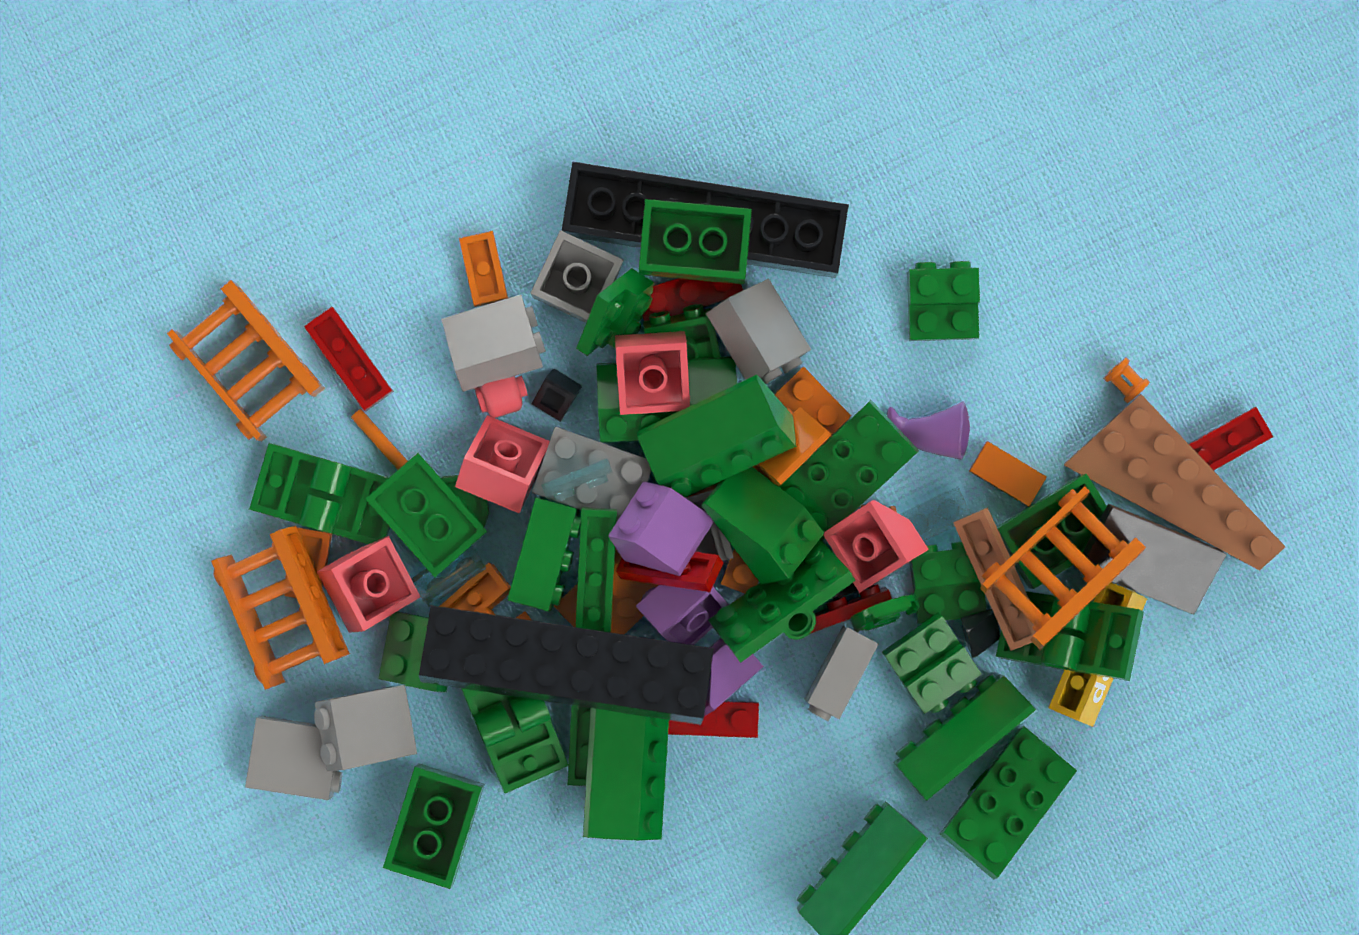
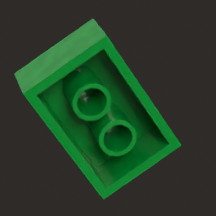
M645 199L639 275L744 284L752 209Z
M1087 474L1079 475L997 526L1010 557L1061 509L1058 505L1059 501L1072 489L1078 493L1083 487H1086L1090 491L1081 503L1100 520L1107 505ZM1071 512L1056 526L1083 552L1092 533ZM1046 536L1031 550L1055 576L1073 565ZM1021 561L1015 565L1029 589H1035L1043 584Z
M535 498L507 600L545 611H551L553 605L560 606L565 585L559 584L563 571H570L574 552L569 551L572 537L579 538L581 517H578V509Z
M418 763L414 767L383 868L451 889L456 879L485 784Z

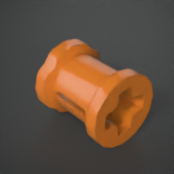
M1127 357L1111 369L1103 379L1106 382L1111 381L1125 396L1124 401L1129 403L1149 385L1150 381L1147 378L1142 379L1130 367V360ZM1122 374L1133 384L1132 386H1129L1121 377Z

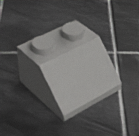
M560 230L530 294L532 298L586 323L597 295L616 281L624 260Z

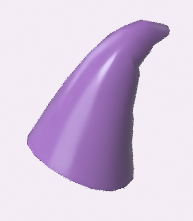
M964 401L931 416L910 419L899 416L894 408H888L887 417L917 449L940 456L963 459L967 450L970 433L969 416Z

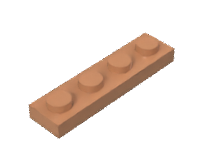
M988 507L953 522L981 585L985 582L981 576L995 562L1002 565L1010 558ZM1014 566L1005 576L1029 599ZM994 585L985 595L1010 650L1012 651L1032 643L1030 639L1036 633L1032 629L1034 625Z

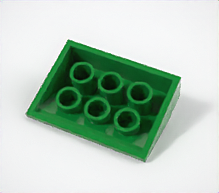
M886 801L882 806L875 804L864 818L867 824L859 833L854 830L842 844V847L845 849L837 860L831 857L820 870L819 874L823 877L814 887L809 884L798 896L797 901L800 903L797 907L798 913L819 935H848L928 839L914 824Z

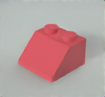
M685 331L615 336L620 415L681 411L690 406Z
M487 415L463 459L455 487L520 514L541 468L550 441Z
M875 500L870 501L823 534L835 555L855 578L856 581L853 583L859 593L929 550L909 519Z
M389 536L348 553L317 571L349 633L363 632L421 597Z

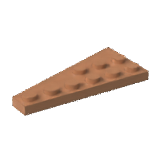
M1142 394L1138 395L1064 463V466L1081 475L1087 474L1090 480L1259 571L1285 548V545Z

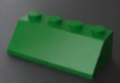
M731 356L687 359L690 406L737 384L736 363ZM596 363L600 442L637 441V431L679 412L620 415L617 363Z
M757 374L637 431V438L657 483L660 486L672 488L685 498L796 447L793 415Z
M993 674L987 676L976 686L979 690L978 693L969 700L966 696L962 697L950 707L949 710L952 714L943 722L939 718L922 731L926 736L919 742L914 744L913 741H910L896 752L899 758L893 763L926 801L1036 710L1004 675L999 674L996 678Z
M591 708L583 837L634 841L662 839L669 720Z

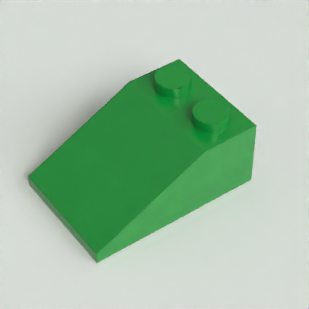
M753 467L721 481L701 505L761 584L789 579L824 534L817 522L801 503Z

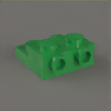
M970 261L950 262V268L936 269L935 262L915 263V269H909L907 272L909 341L979 339V268H971Z
M631 268L599 293L576 349L588 356L598 347L604 348L607 344L615 348L616 335L638 334L641 328V323L639 322L642 319V315L647 311L652 302L651 294L653 293L655 282L644 275H639V272Z
M694 304L683 308V314L670 316L669 311H661L650 314L649 320L643 321L645 334L685 331L687 359L721 358L716 330L706 315L711 308L704 309L702 304Z
M962 542L951 543L952 550L938 551L937 545L927 546L929 550L910 561L913 594L916 596L919 604L918 611H916L917 624L924 623L938 612L946 621L961 619V617L987 610L985 593L980 589L981 583Z
M398 611L390 615L378 679L434 692H447L448 686L420 682L419 678L429 617Z
M939 612L882 651V654L924 714L928 711L936 713L944 709L949 703L948 697L957 691L960 693L970 691L977 684L976 678L982 675Z

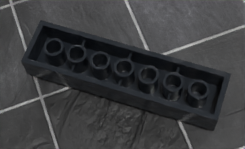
M572 162L561 231L576 238L641 248L645 199L752 209L747 265L836 278L838 275L849 204Z
M431 605L419 678L420 682L701 725L704 719L714 648Z

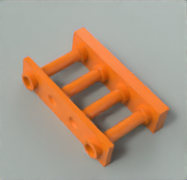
M230 280L220 288L227 296L222 300L224 304L184 337L179 332L171 329L167 333L173 340L169 346L182 361L185 358L189 359L240 420L236 423V426L248 440L254 437L262 442L267 438L259 428L299 393L303 395L308 392L311 396L316 397L325 387L239 285ZM241 313L249 322L245 326L246 330L205 364L192 348L232 314L237 316ZM263 339L271 348L267 352L268 357L227 390L215 374L255 340L259 342ZM285 365L293 374L289 379L291 383L253 415L249 416L237 400L275 368L279 367L281 369Z
M1083 487L1078 493L1074 489L1068 492L1058 503L1061 509L1004 564L1000 565L998 562H995L981 576L985 580L980 588L984 593L995 585L1034 625L1032 629L1036 633L1030 640L1039 650L1146 548L1137 538H1134L1129 544L1124 540L1120 542L1081 503L1090 492L1086 487ZM1070 512L1110 551L1108 555L1113 560L1104 568L1099 564L1095 566L1056 527ZM1045 536L1085 576L1083 580L1087 584L1078 593L1073 588L1069 590L1031 552ZM1019 561L1059 600L1057 604L1061 609L1053 617L1048 613L1044 615L1005 576Z
M296 526L283 528L271 533L272 547L235 563L232 555L216 558L211 561L214 567L215 580L223 588L254 662L255 675L259 682L263 684L265 690L285 682L282 671L319 656L322 658L323 663L326 664L350 654ZM277 559L281 561L286 572L285 579L249 595L241 575ZM293 592L300 606L299 611L262 627L255 607L286 593ZM300 625H308L313 637V643L276 659L268 640Z

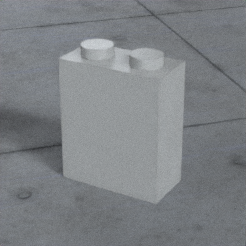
M769 278L727 298L706 313L745 380L757 374L767 384L783 374L780 370L781 368L784 373H787L801 365L803 362L800 357L811 350Z
M522 295L441 319L454 370L463 392L483 386L489 382L510 378L543 367L540 353L546 352L540 332L533 333L532 327L538 326L532 306L525 307Z
M842 626L804 698L807 703L811 704L808 710L826 721H829L831 716L840 719L879 644L848 627Z
M405 685L315 702L314 720L317 728L320 730L322 740L320 753L327 772L346 770L417 754Z
M266 716L256 718L245 788L330 800L333 798L334 792L339 793L342 772H327L326 765L321 758L322 740L320 730L316 724Z

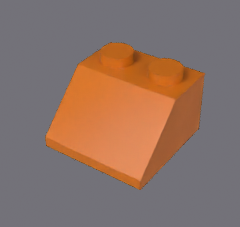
M801 407L795 412L790 408L787 409L794 418L796 447L757 464L765 475L778 487L832 435Z

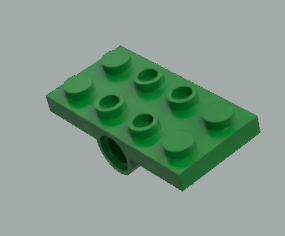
M870 400L779 487L801 503L822 531L825 532L851 515L916 455L919 450Z
M269 443L249 510L370 544L388 536L390 527L365 498L383 484L388 477Z
M820 539L789 579L766 584L759 583L749 588L745 594L728 606L721 608L708 621L741 663L783 632L787 637L794 640L808 636L816 624V617L813 611L856 580L849 569Z
M1026 591L1029 600L1044 615L1048 613L1053 617L1061 609L1057 604L1059 600L1055 596ZM1090 602L1041 650L1032 642L1011 651L1001 630L996 657L1130 681L1144 612L1135 608Z
M461 688L504 793L515 790L569 765L544 701Z
M1022 726L993 764L974 782L967 793L968 797L940 832V835L993 880L997 879L1077 770L1025 726Z

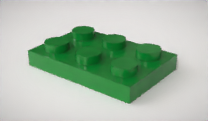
M419 453L413 456L365 498L434 577L440 574L487 532Z

